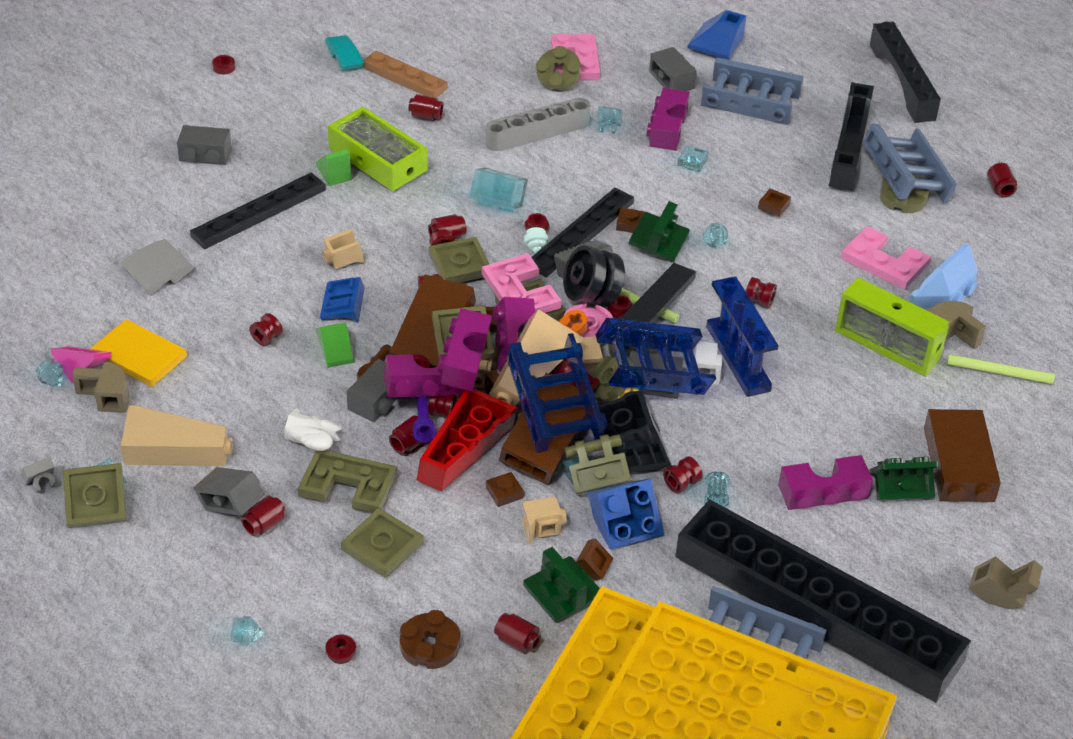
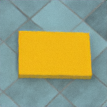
M125 319L90 348L111 352V358L105 362H111L120 366L127 375L150 387H153L187 357L186 349L128 319Z

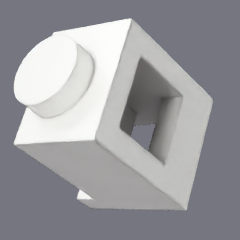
M696 341L693 382L719 385L722 354H717L718 343Z

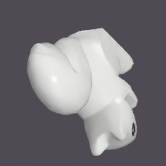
M295 409L288 415L284 433L285 439L304 444L315 451H325L332 446L333 441L340 440L336 432L341 430L342 427L327 419L320 420L317 418V415H312L311 417L303 415L299 409Z

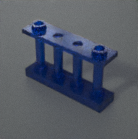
M736 276L712 281L711 285L722 302L720 317L707 319L706 328L714 342L718 343V349L746 397L771 392L772 383L762 368L765 352L778 350L779 345Z
M606 318L595 334L597 343L611 344L613 346L618 368L608 381L610 386L705 395L716 380L715 374L700 373L693 349L703 337L700 328ZM624 346L636 347L642 367L629 366ZM647 348L660 351L665 369L653 368ZM671 351L683 353L688 372L677 371Z
M573 333L567 335L565 347L556 350L528 354L523 352L521 342L509 345L507 361L536 453L548 451L550 440L553 439V436L591 429L594 439L598 440L600 436H603L604 430L607 429L605 414L600 413L582 360V346L580 343H576ZM568 359L571 368L570 372L537 378L535 375L531 376L529 370L530 365ZM576 382L580 394L543 401V399L538 398L537 391L538 388ZM582 405L587 415V419L555 425L546 423L544 416L546 412Z

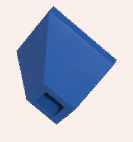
M725 10L705 21L689 42L688 48L699 53H706L729 60L744 38L746 15Z
M651 479L616 484L587 492L594 521L609 549L664 535Z

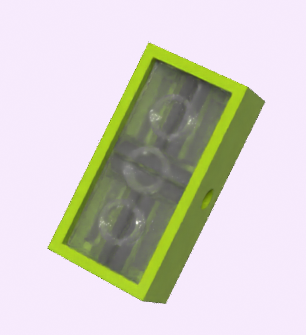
M363 106L328 125L329 149L333 152L349 149L350 163L391 191L398 189L428 171L427 148Z
M857 277L842 293L835 332L926 377L941 360L950 322Z

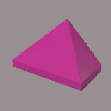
M72 346L51 348L52 356L71 383L73 382L72 374L75 367L95 368L111 358V352Z

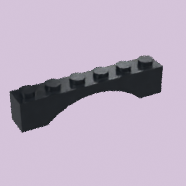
M889 21L873 24L869 46L876 58H885L895 69L903 89L907 111L914 123L936 121L941 98L894 22Z
M851 82L828 187L851 191L853 189L874 86Z

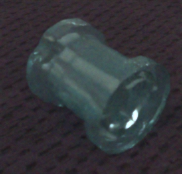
M720 471L707 474L705 477L707 493L705 494L704 503L711 499L724 507L728 506L729 495L727 494V488L730 485V477Z

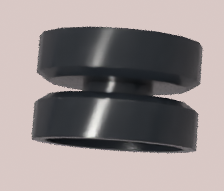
M586 245L578 247L570 255L564 270L563 286L567 297L576 302L589 303L603 308L612 305L617 300L624 285V261L620 255L614 252L599 250Z

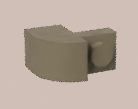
M944 301L927 310L950 322L946 340L956 335L973 349L982 344L986 326L972 316L974 309L972 306L959 301Z
M104 361L102 369L74 368L72 377L76 394L95 395L98 411L126 412L129 392L125 372L120 366Z
M994 557L975 567L969 589L989 604L1005 609L1024 607L1027 594L1033 593L1039 587L1043 567L1033 560L1012 570L998 557Z

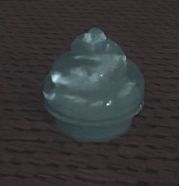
M712 223L705 229L702 237L710 247L718 248L727 242L728 231L724 225Z
M51 358L37 367V378L42 384L61 386L64 371L60 362H56Z
M244 615L242 618L236 617L234 619L230 639L232 642H237L238 646L245 647L251 642H256L264 633L258 627L255 620L250 616Z

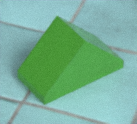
M349 149L327 154L316 162L317 168L329 186L351 180Z
M346 322L316 328L327 368L353 363Z

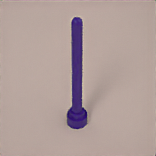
M428 396L417 397L418 420L413 424V436L418 442L427 443L435 437V424L429 419Z

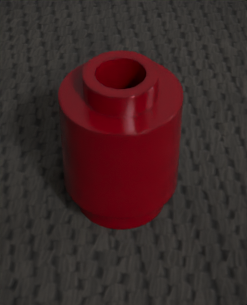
M416 94L414 98L410 99L408 110L411 112L412 117L432 121L435 119L440 120L443 114L444 102L439 101L435 97Z
M996 163L989 168L987 177L994 192L1001 197L1013 195L1017 190V181L1009 165L1006 163Z
M456 214L433 218L431 224L428 225L430 237L436 231L446 229L452 232L455 239H459L461 235L466 234L467 230L463 216H457Z
M411 416L392 431V435L389 436L390 445L397 453H409L421 444L413 436V424L418 420V416Z
M267 495L244 513L245 515L241 517V523L250 535H262L284 519L285 507L280 499Z
M514 613L502 614L494 628V634L498 636L501 642L523 654L534 651L541 640L539 627Z

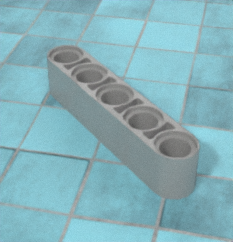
M574 98L492 120L486 125V147L492 151H502L583 129L590 123L591 103L585 98Z

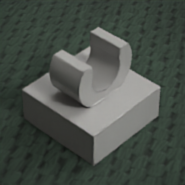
M51 457L23 467L22 477L26 485L32 483L33 490L36 493L41 492L38 482L42 479L47 480L51 488L55 486V478L52 475L55 466Z

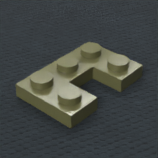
M327 450L315 451L297 488L298 496L325 502L334 482L358 487L352 499V509L373 513L378 508L382 509L397 476V466Z

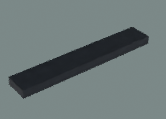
M312 172L190 230V236L205 250L326 191V185Z
M614 187L531 257L539 268V274L546 278L557 269L554 258L556 253L559 254L564 250L567 251L568 248H576L581 243H588L619 216L621 208L628 209L634 204V196Z
M673 263L606 333L605 341L629 350L695 279L696 271Z

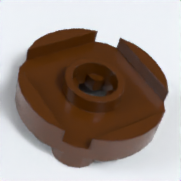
M431 610L428 613L416 615L400 627L399 641L401 654L407 662L414 666H417L418 663L427 665V669L444 667L457 656V650L460 646L459 628L453 620L446 617L440 610ZM427 637L435 638L434 644H431L429 641H423Z

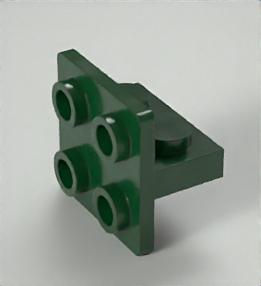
M668 201L660 217L645 212L629 239V245L674 262L690 232L688 228L676 224L679 217L675 214L678 204Z
M914 457L912 460H906L905 463H902L901 458H888L877 462L878 466L870 468V474H875L877 501L935 497L933 469L939 467L938 461L930 462L929 457Z
M553 547L543 551L541 571L523 580V586L555 623H559L590 606L600 589L573 557L568 556L563 559Z

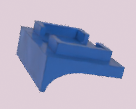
M361 277L327 282L320 314L321 321L335 318H350L356 321V323L359 322L365 290Z

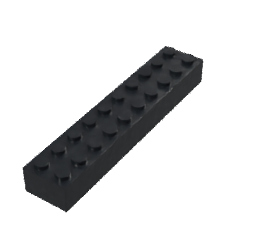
M711 499L705 503L678 534L676 558L761 605L826 629L824 639L826 642L937 703L965 662L971 643L970 639Z

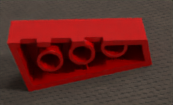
M474 388L473 392L465 390L421 456L416 480L442 492L513 429L517 407Z

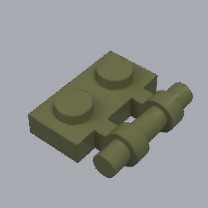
M607 434L600 436L598 440L586 443L582 440L575 442L573 446L565 447L567 458L578 456L580 461L579 464L569 466L576 494L631 481L625 453L613 455L612 452L613 447L622 445L620 434L610 437ZM603 450L605 457L588 461V453Z

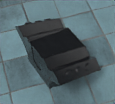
M642 390L627 392L619 399L612 402H602L590 410L599 439L600 436L607 434L609 437L620 434L622 445L613 447L612 452L613 455L625 453L629 473L634 471L643 472L648 469L658 470L672 465L660 434L655 413L650 401L646 400Z

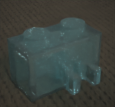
M485 167L478 168L474 171L469 197L477 199L478 204L491 206L492 203L499 205L500 210L513 212V209L523 206L528 179Z

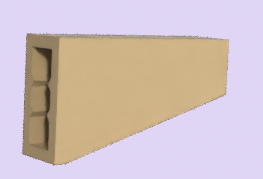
M538 309L528 319L489 395L515 406L542 380L546 372L550 373L582 342L583 337Z
M129 405L121 441V451L124 465L225 466L227 455L232 454V438H227L226 426Z

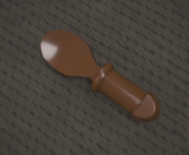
M388 344L382 346L380 351L371 357L369 363L359 368L356 375L357 379L378 359L385 361L386 355H390L389 352L392 347Z

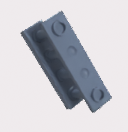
M717 57L714 62L712 81L716 82L714 86H703L701 106L789 125L793 104L788 102L790 98H800L804 76ZM725 83L737 86L736 91L722 88ZM746 88L758 90L759 93L757 96L745 94ZM768 93L781 95L779 101L766 97Z
M872 123L863 140V144L897 198L907 200L911 190L916 188L935 190L941 201L948 203L957 183L921 130L915 128L910 139L888 137L880 124ZM895 147L907 148L909 152L897 151ZM904 161L916 162L918 166L906 165ZM913 175L925 176L927 180L915 179Z
M715 586L712 587L708 609L713 610L709 621L720 625L724 616H728L741 621L737 632L748 636L754 626L769 632L765 641L767 644L777 647L782 637L798 644L794 652L797 656L806 658L810 649L821 653L826 629L735 595L728 590Z

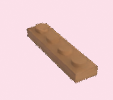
M377 50L363 60L364 69L424 96L437 98L447 90V81Z

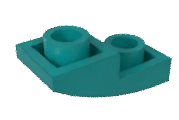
M347 35L325 39L331 57L337 59L341 71L363 67V59Z

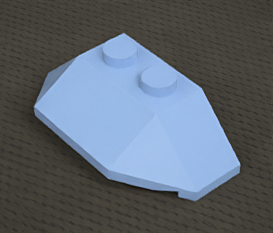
M964 243L924 280L918 289L911 293L909 302L928 310L940 302H962L965 296H970L977 287L975 280L978 272L970 245Z

